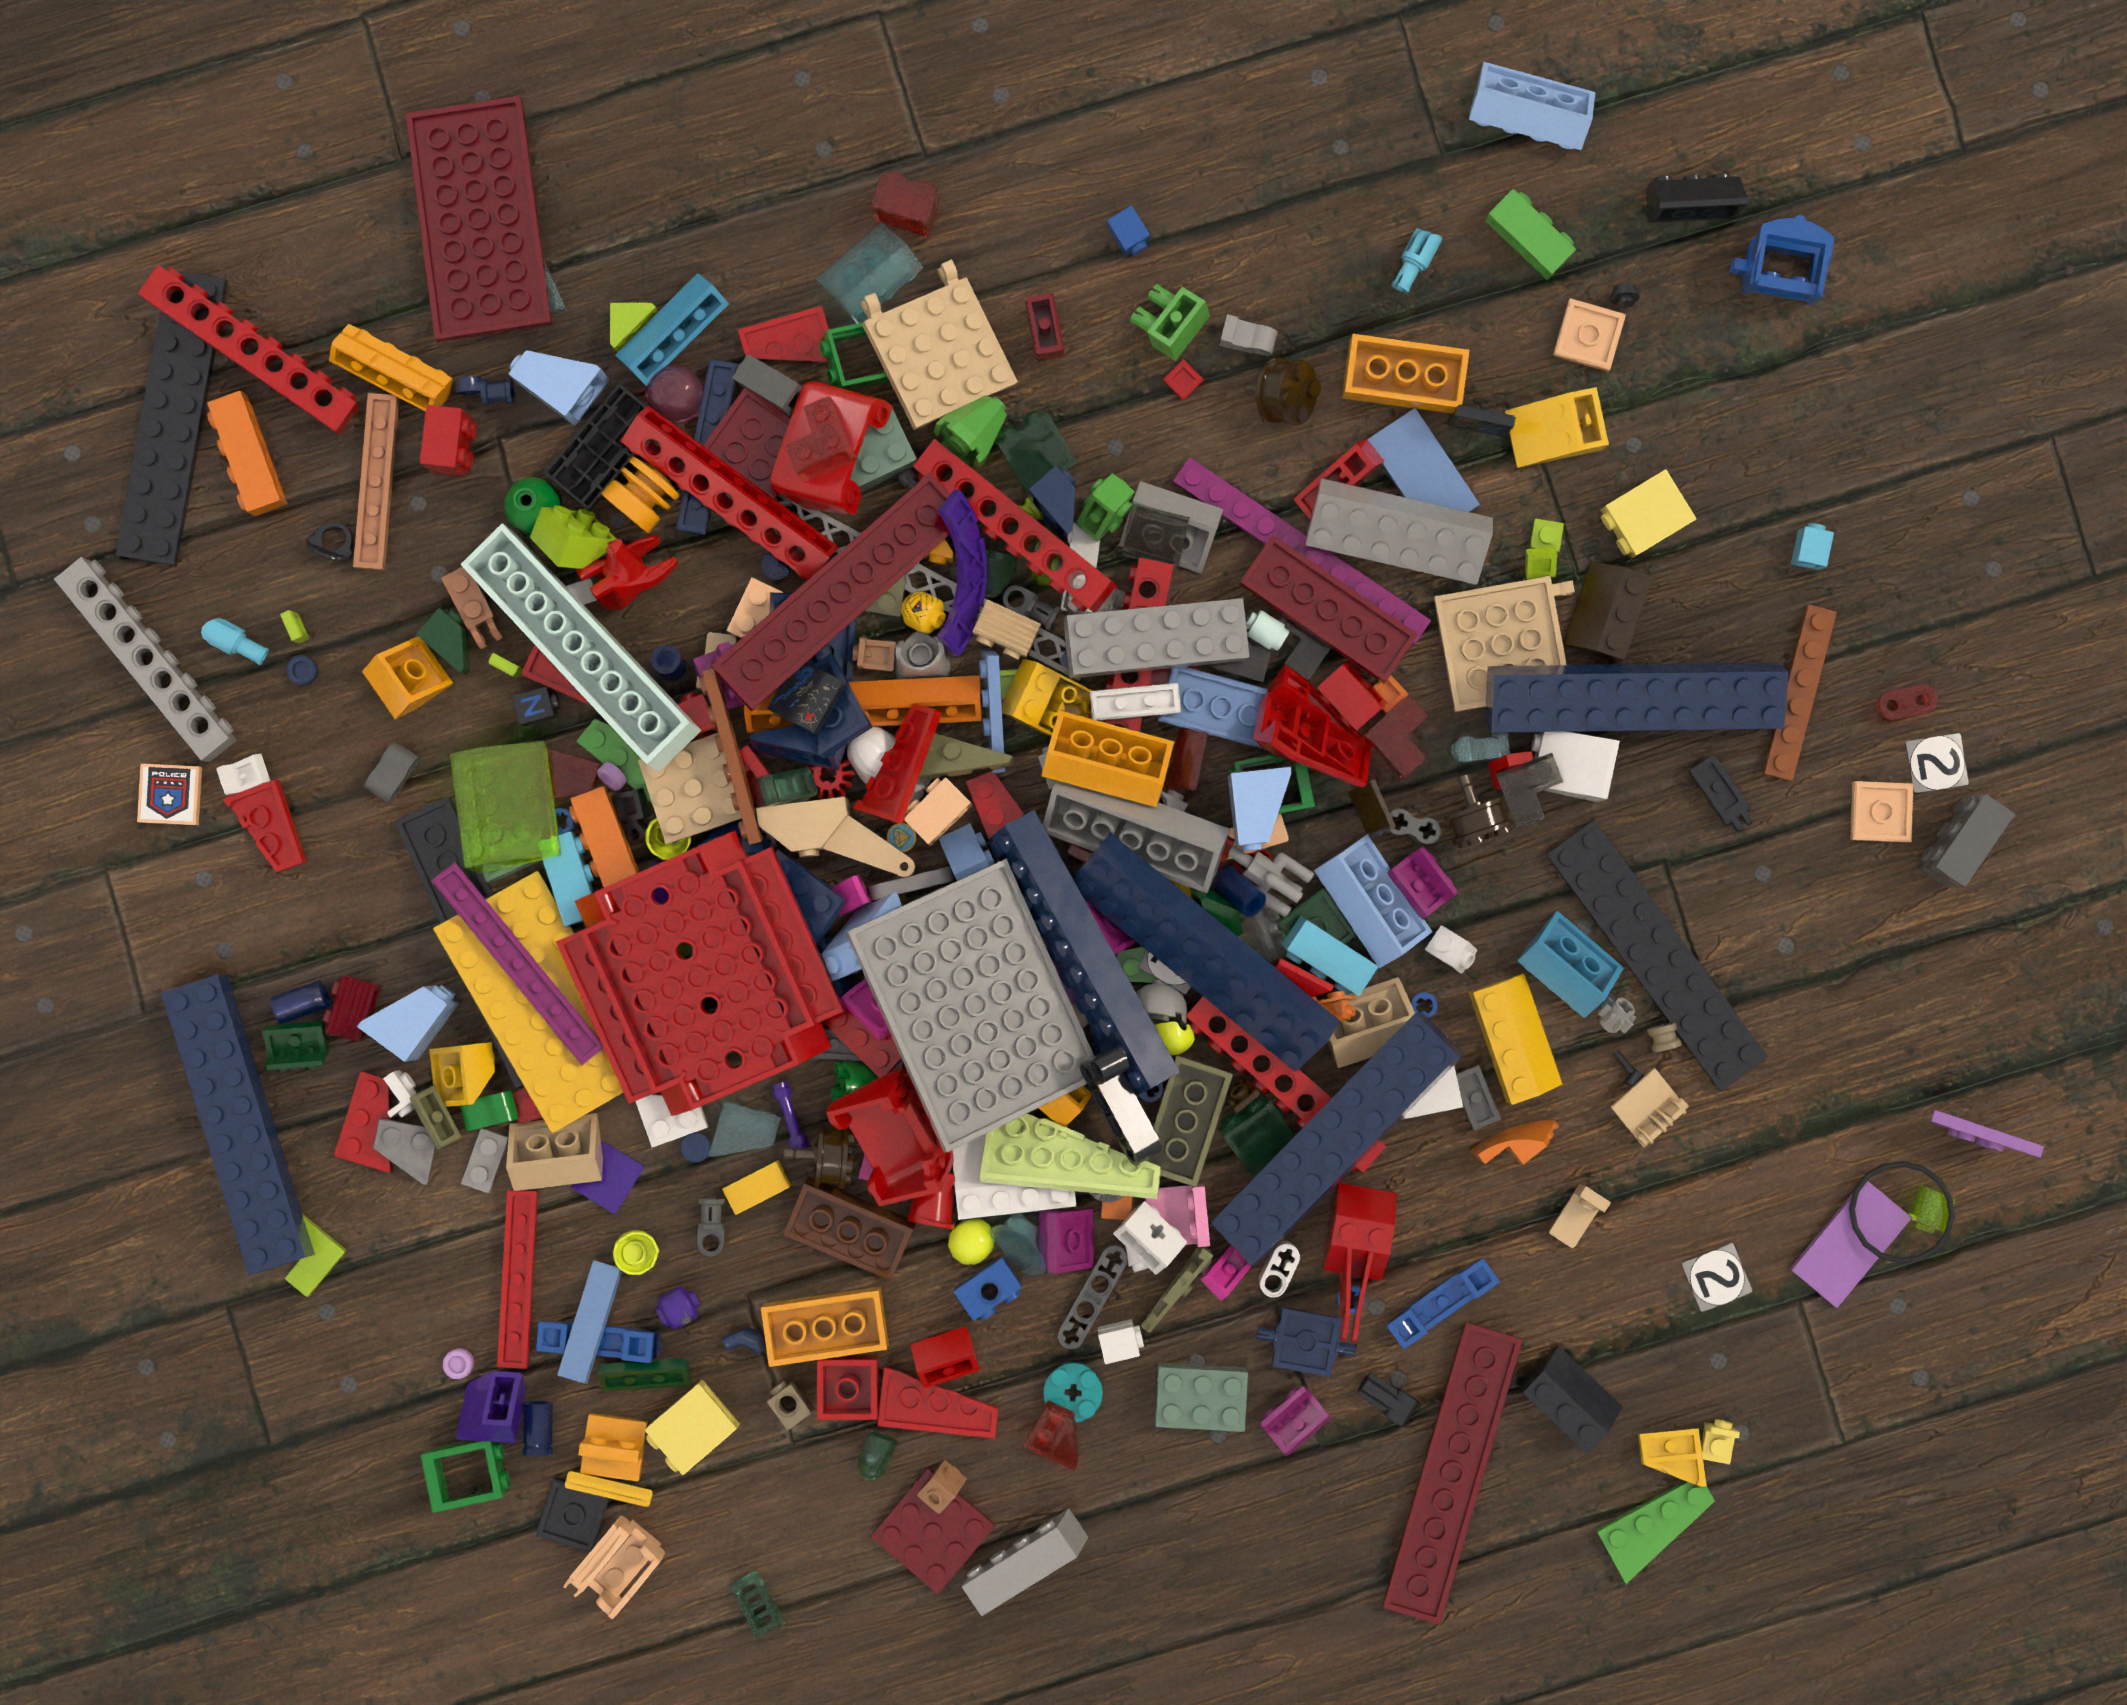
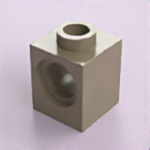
M794 1380L788 1384L782 1381L769 1391L772 1396L769 1397L767 1403L787 1431L810 1415L814 1409ZM784 1396L793 1397L796 1401V1408L792 1410L785 1409L781 1404V1398Z

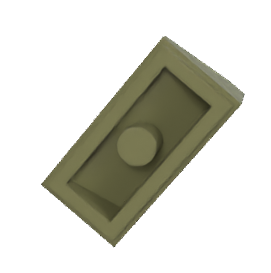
M435 1085L409 1098L436 1150L462 1137Z

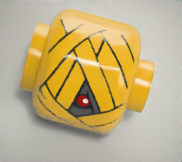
M917 591L908 595L901 606L904 623L921 633L929 634L944 624L946 619L944 603L939 598L923 591Z

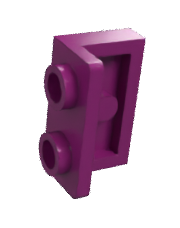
M1423 846L1409 854L1387 872L1388 876L1421 919L1429 916L1444 902L1458 893L1452 880L1444 874L1436 863L1434 856Z
M1305 1386L1300 1389L1297 1387L1290 1391L1285 1397L1286 1401L1278 1408L1273 1407L1268 1410L1263 1416L1264 1420L1259 1424L1286 1456L1290 1455L1332 1418Z

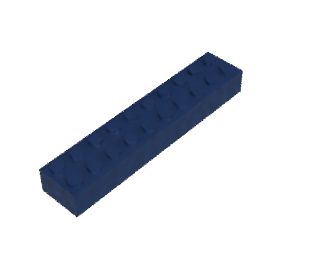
M1779 662L1488 666L1485 724L1491 733L1784 729L1789 671Z
M1035 810L1004 825L988 839L990 850L996 859L1000 861L1007 859L1037 929L1048 946L1047 951L1054 963L1058 964L1062 971L1061 977L1066 987L1072 989L1079 1011L1088 1018L1091 1024L1090 1030L1094 1038L1101 1042L1104 1049L1118 1046L1124 1052L1129 1061V1069L1123 1073L1136 1096L1179 1073L1178 1067Z
M1111 832L1072 877L1082 897L1295 1072L1329 1041L1340 1022L1339 1019Z
M217 974L162 992V998L248 1276L315 1255L229 976Z
M1423 1012L1415 1013L1228 1204L1211 1224L1251 1266L1260 1263L1465 1054Z

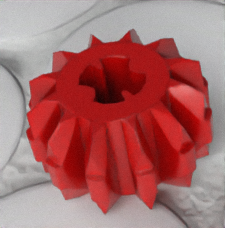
M843 761L838 771L835 770L837 775L833 776L836 778L833 783L829 781L823 782L822 777H825L823 772L828 768L819 766L815 768L807 764L806 769L814 773L813 775L804 776V780L808 782L815 781V783L809 786V792H814L820 787L817 798L820 800L823 799L826 791H828L829 799L835 798L834 791H837L841 797H844L846 794L841 789V786L844 785L848 788L853 786L851 782L845 780V777L854 776L853 771H844L851 764L850 761Z

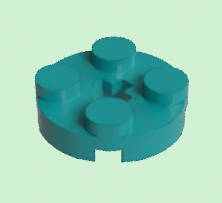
M1080 1362L1063 1363L1054 1369L1045 1381V1403L1050 1413L1060 1420L1081 1422L1095 1414L1102 1401L1103 1390L1101 1381L1096 1373L1086 1364ZM1071 1384H1076L1077 1390L1082 1391L1081 1395L1076 1396V1400H1071L1070 1396L1064 1393L1065 1389H1070Z

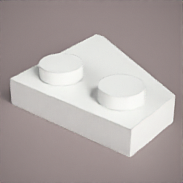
M651 1094L636 1101L651 1147L709 1127L702 1107L671 1116L662 1095Z

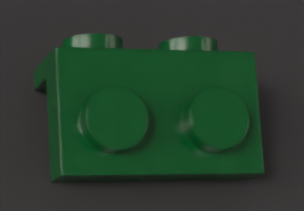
M323 1021L265 1025L262 1030L268 1056L264 1064L265 1070L283 1072L291 1068L304 1067L305 1069H316L325 1064L330 1051Z

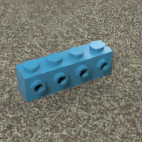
M697 273L615 356L633 375L647 386L729 303L710 282Z

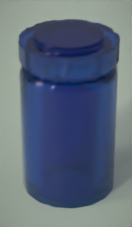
M660 645L652 653V666L663 679L677 681L684 676L687 666L684 658L676 648L671 645Z
M1226 866L1218 871L1214 877V889L1244 916L1253 917L1265 906L1266 895L1235 867Z
M317 980L313 984H306L271 996V1006L276 1019L282 1024L320 1011L321 1009L329 1008L330 999L323 982Z
M524 1402L523 1445L525 1447H523V1455L540 1457L552 1454L553 1402Z

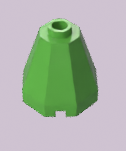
M983 396L944 415L936 423L934 433L937 437L942 434L944 440L941 444L967 465L973 463L972 469L978 470L985 463L1006 419V407L996 397Z

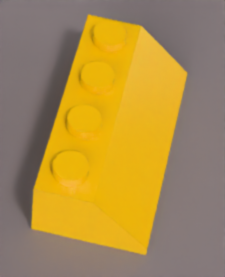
M1524 973L1468 992L1506 1103L1513 1105L1542 1095L1562 1085Z

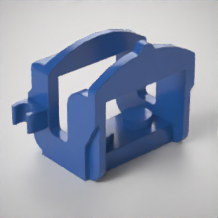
M1803 215L1764 223L1760 227L1757 236L1748 243L1745 259L1734 258V261H1731L1729 273L1741 275L1743 281L1742 294L1747 295L1749 292L1803 301L1804 305H1813L1823 297L1826 274L1833 251L1834 236L1817 224L1806 221ZM1765 250L1811 258L1808 277L1794 276L1791 279L1781 278L1779 273L1764 271L1761 274Z

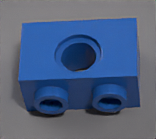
M1002 1255L954 1288L953 1292L973 1321L979 1317L983 1321L996 1312L994 1307L1004 1300L1008 1304L1021 1294L1019 1289L1022 1288V1282ZM986 1283L995 1284L998 1288L997 1295L992 1298L985 1297L981 1291L982 1286Z

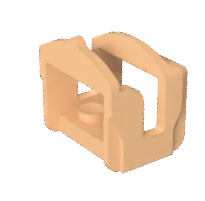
M619 1516L612 1527L571 1574L564 1588L572 1583L578 1589L574 1594V1597H577L587 1586H590L600 1595L596 1601L597 1605L613 1620L661 1562L665 1551L660 1547L661 1543L633 1519L629 1521L624 1516ZM649 1560L651 1564L623 1598L619 1595Z

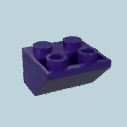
M491 1371L467 1383L456 1439L516 1443L526 1395L522 1373Z

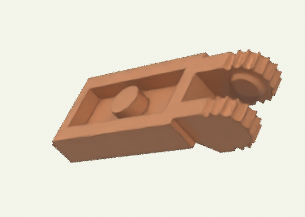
M463 567L443 576L441 579L478 647L483 649L487 646L486 640L478 626L486 622L493 638L497 641L502 639L503 635L494 619L496 616L482 589Z

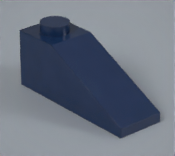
M798 725L753 733L750 737L755 753L837 771L847 746L846 744L823 759L818 753V736Z

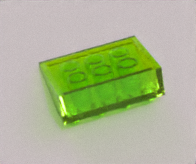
M545 741L479 747L450 754L463 859L466 869L477 873H484L561 855Z

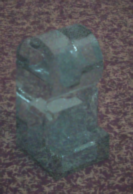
M1507 732L1491 733L1492 737L1480 739L1472 736L1461 737L1453 743L1452 755L1457 761L1468 763L1493 760L1510 754Z

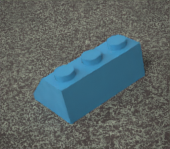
M1558 911L1551 916L1528 943L1517 960L1528 972L1538 978L1549 990L1558 995L1583 1018L1587 1017L1606 1000L1624 969L1621 964Z

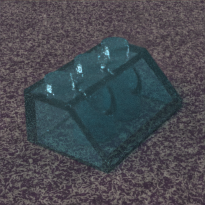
M881 222L816 280L843 312L857 324L868 318L860 305L864 301L863 298L875 292L881 305L883 302L891 299L895 292L905 283L913 280L924 267L909 246Z

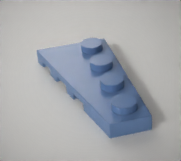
M980 648L979 672L980 678H983L981 704L982 707H985L986 719H982L983 735L988 738L987 749L1004 753L999 655L992 648ZM1005 767L1003 769L992 770V772H1005Z

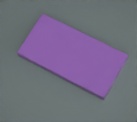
M1869 1181L1860 1190L1855 1207L1858 1227L1867 1242L1883 1253L1912 1217ZM1852 1194L1790 1267L1794 1274L1835 1308L1839 1307L1879 1258L1862 1245L1852 1229L1849 1212Z

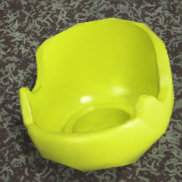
M657 817L650 821L645 832V840L650 852L662 860H668L686 852L691 843V837L667 845Z
M1173 1021L1154 1025L1171 1056L1184 1053L1194 1042V1032L1188 1024L1185 1030H1182L1179 1024Z
M978 1218L964 1219L949 1234L948 1247L952 1257L961 1264L976 1265L986 1259L992 1252L995 1235L991 1226L984 1220Z
M631 1230L621 1235L616 1241L613 1249V1260L617 1267L626 1274L641 1275L654 1267L659 1248L651 1235L644 1231Z

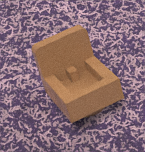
M860 637L859 644H854L853 661L857 662L859 669L894 672L897 643L869 640Z
M944 1460L917 1496L936 1513L940 1514L956 1497L967 1478L956 1467Z

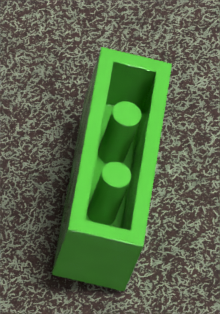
M1512 189L1488 214L1485 222L1548 281L1575 252L1574 242L1566 233H1559L1552 226V220L1545 213H1538L1531 206L1532 202L1528 196L1522 192L1517 193Z

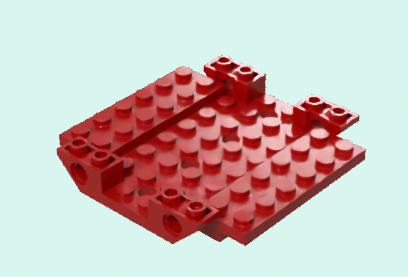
M734 830L575 900L586 928L556 941V944L629 1104L651 1094L661 1092L671 1116L678 1115L799 1065L832 1047L821 1021L844 1012L845 1008L773 847L747 857L737 832ZM657 887L666 889L669 894L668 901L665 904L658 903L654 899V891ZM681 942H687L693 947L691 958H684L679 954L678 946ZM705 997H713L717 1001L718 1008L716 1012L710 1013L703 1008ZM736 1051L742 1056L741 1066L733 1067L728 1063L727 1055L729 1052Z

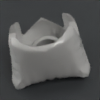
M916 631L905 641L901 640L898 642L895 655V675L897 679L949 676L951 669L949 657L942 642L937 637L933 638L929 634Z

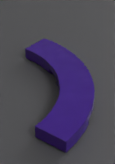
M954 489L937 511L952 537L958 572L953 605L937 638L953 656L959 657L973 634L979 607L983 606L987 583V556L984 539L980 537L976 524L978 521L963 493L960 490Z

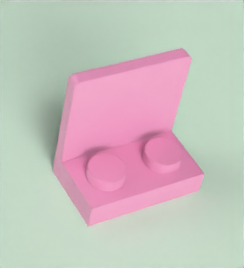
M1197 1184V1187L1191 1185L1161 1187L1158 1191V1199L1145 1198L1148 1205L1156 1208L1160 1216L1181 1233V1236L1187 1241L1186 1245L1210 1246L1205 1186L1203 1184Z

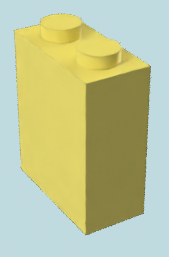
M1666 469L1601 509L1603 513L1601 519L1608 530L1613 529L1618 538L1616 540L1618 548L1624 555L1628 554L1630 559L1696 520V517Z
M702 1379L648 1425L645 1432L648 1434L646 1439L649 1444L656 1450L660 1448L667 1456L665 1458L667 1465L674 1472L679 1471L684 1475L739 1427L740 1423Z

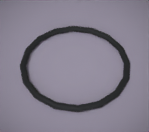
M1906 1161L1883 1163L1867 1172L1854 1188L1849 1206L1852 1229L1862 1245L1877 1257L1896 1263L1921 1261L1938 1252L1951 1235L1955 1218L1952 1195L1942 1179L1925 1166ZM1906 1167L1921 1171L1938 1184L1946 1197L1949 1217L1945 1233L1934 1247L1920 1255L1896 1257L1882 1253L1867 1242L1858 1227L1855 1207L1859 1192L1871 1177L1885 1169Z

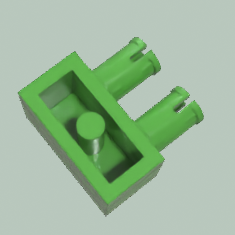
M1156 284L1153 287L1156 292L1151 290L1148 294V300L1163 308L1164 311L1157 318L1140 306L1136 309V312L1139 314L1133 313L1130 322L1148 333L1152 347L1176 361L1208 320L1210 314L1206 301L1184 287H1181L1177 294L1174 295L1161 287V285Z

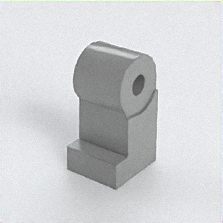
M1227 314L1219 346L1251 354L1271 356L1278 332L1271 327L1243 321L1236 316Z

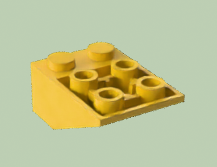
M1597 387L1566 393L1505 411V414L1516 417L1514 428L1509 434L1517 468L1598 452L1609 445Z
M1023 659L1002 703V714L1052 737L1059 711L1092 719L1090 691L1092 690L1038 662Z

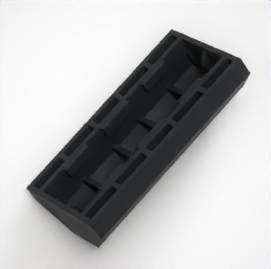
M619 383L543 473L591 512L603 497L601 492L612 479L618 480L622 475V467L628 468L630 465L628 460L632 456H638L633 454L621 440L636 415L647 406Z

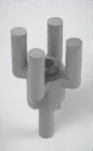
M1226 841L1223 853L1246 867L1243 876L1257 884L1253 890L1254 898L1283 917H1286L1291 907L1267 891L1273 888L1298 903L1303 895L1301 892L1302 887L1281 873L1283 867L1307 883L1310 882L1314 873L1284 853H1279L1273 861L1260 852H1257L1252 858Z

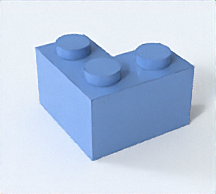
M970 823L938 838L957 881L995 864L990 851L983 852V849L988 848L981 832L975 834Z

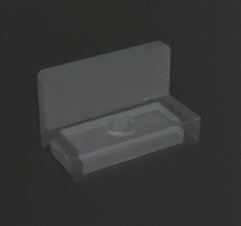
M1262 902L1242 908L1241 911L1244 917V921L1241 922L1243 935L1238 937L1268 962L1286 956L1288 950L1281 945L1286 936L1275 922L1280 918L1279 913Z

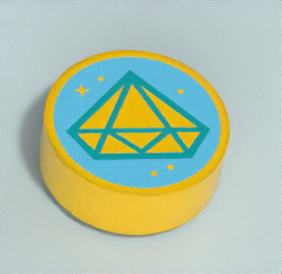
M897 823L887 833V842L901 852L911 850L916 843V832L908 824Z

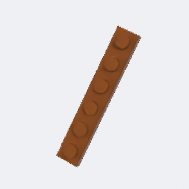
M1810 604L1805 607L1789 668L1784 729H1773L1762 771L1764 775L1786 781H1793L1835 622L1836 611Z
M712 668L702 671L703 677L699 678L703 695L708 694L711 706L707 707L711 724H717L719 735L715 736L719 753L724 752L727 764H723V770L727 782L732 781L735 790L734 793H731L734 809L741 812L743 820L739 822L741 836L743 839L748 838L749 845L761 842L763 835L761 828L758 826L757 813L720 678Z

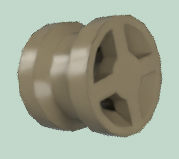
M1676 1022L1647 1029L1648 1035L1652 1037L1654 1042L1652 1045L1653 1052L1666 1051L1682 1046L1680 1039L1675 1034L1677 1029Z

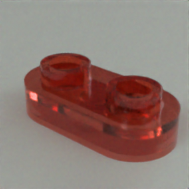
M1927 685L1892 690L1883 693L1879 697L1877 711L1886 720H1898L1924 715L1936 708L1938 696L1935 690ZM1918 695L1922 696L1924 699V703L1922 706L1916 703V697ZM1888 701L1894 702V711H1890L1887 708Z

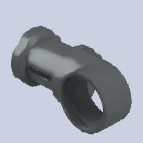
M1011 586L1004 592L1003 604L1005 608L1027 618L1030 617L1045 625L1046 630H1050L1061 607H1053L1041 601L1038 595L1021 586ZM1013 591H1019L1023 594L1025 601L1020 607H1012L1008 603V595Z
M700 1198L698 1203L701 1204V1223H698V1249L705 1256H716L725 1246L724 1224L721 1223L722 1205L725 1204V1199ZM712 1234L718 1237L720 1244L717 1250L708 1251L703 1246L705 1236Z

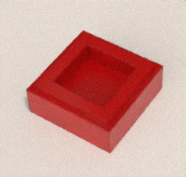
M1183 359L1163 379V382L1183 402L1204 382V379Z

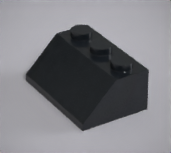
M1729 173L1715 174L1712 178H1701V175L1693 174L1684 176L1683 179L1672 180L1671 176H1660L1654 178V181H1651L1646 188L1648 223L1735 219L1748 205V196L1740 177H1730Z
M1559 1345L1518 1386L1587 1455L1609 1433L1622 1409V1406Z

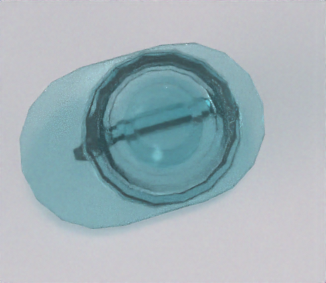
M1013 1213L1003 1225L992 1227L990 1231L991 1237L1018 1269L1036 1276L1045 1272L1046 1261L1038 1249L1040 1232L1032 1222L1028 1221L1021 1213Z

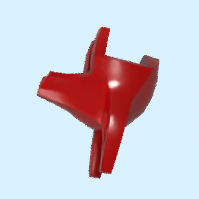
M658 535L640 538L627 545L621 539H616L607 543V556L599 557L583 569H576V573L582 581L597 574L599 582L589 589L601 607L615 611L624 609L640 592L655 587L676 568L678 561L675 557H672L651 567L645 565L641 558L661 543Z

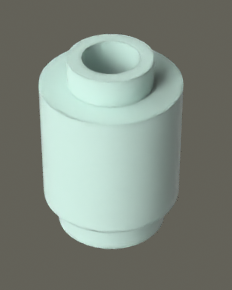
M1262 610L1258 614L1252 612L1246 621L1247 636L1269 650L1273 648L1278 651L1289 634V630L1284 628L1285 624Z

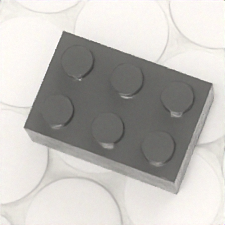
M1987 794L1963 797L1956 804L1953 810L1956 814L1950 823L1948 821L1945 822L1937 833L1939 839L1933 847L1929 846L1920 858L1923 862L1918 869L1946 888H1963L1967 886L2015 816V813Z

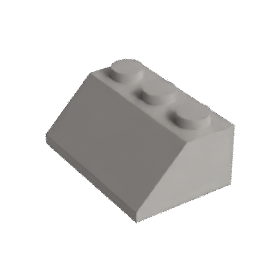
M1140 481L1119 546L1202 574L1223 509Z

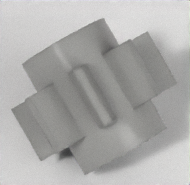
M1609 997L1601 1005L1602 1009L1598 1012V1015L1601 1016L1599 1021L1606 1031L1616 1033L1620 1029L1625 1034L1634 1025L1633 1021L1636 1019V1016H1634L1635 1009L1628 1000L1618 998L1614 1002Z

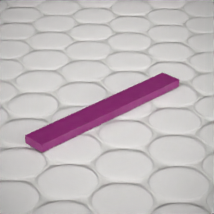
M453 863L431 880L441 895L581 1066L603 1049L600 1039L456 863Z

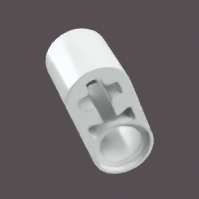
M1281 1241L1270 1252L1259 1275V1286L1263 1293L1269 1297H1279L1285 1292L1299 1263V1251L1291 1242ZM1288 1248L1290 1249L1289 1253L1292 1259L1284 1260L1282 1268L1286 1273L1283 1274L1279 1269L1272 1267V1265L1275 1264L1279 1267L1282 1259L1278 1253L1280 1251L1286 1252ZM1270 1275H1277L1281 1280L1279 1287L1274 1290L1265 1287V1280Z

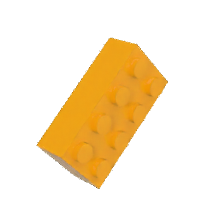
M1353 334L1349 341L1342 399L1452 414L1459 404L1462 405L1469 350Z
M1059 711L1041 776L1157 807L1174 741Z
M881 1286L764 1303L761 1307L769 1367L887 1350L889 1346Z

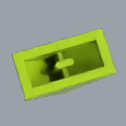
M610 303V345L617 353L659 312L652 303Z

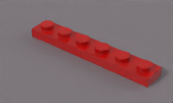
M507 1190L497 1358L498 1368L527 1369L529 1367L539 1190Z

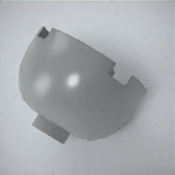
M1153 980L1152 984L1145 985L1136 991L1154 1025L1173 1021L1177 1022L1181 1029L1186 1026L1187 1004L1179 990L1162 980Z

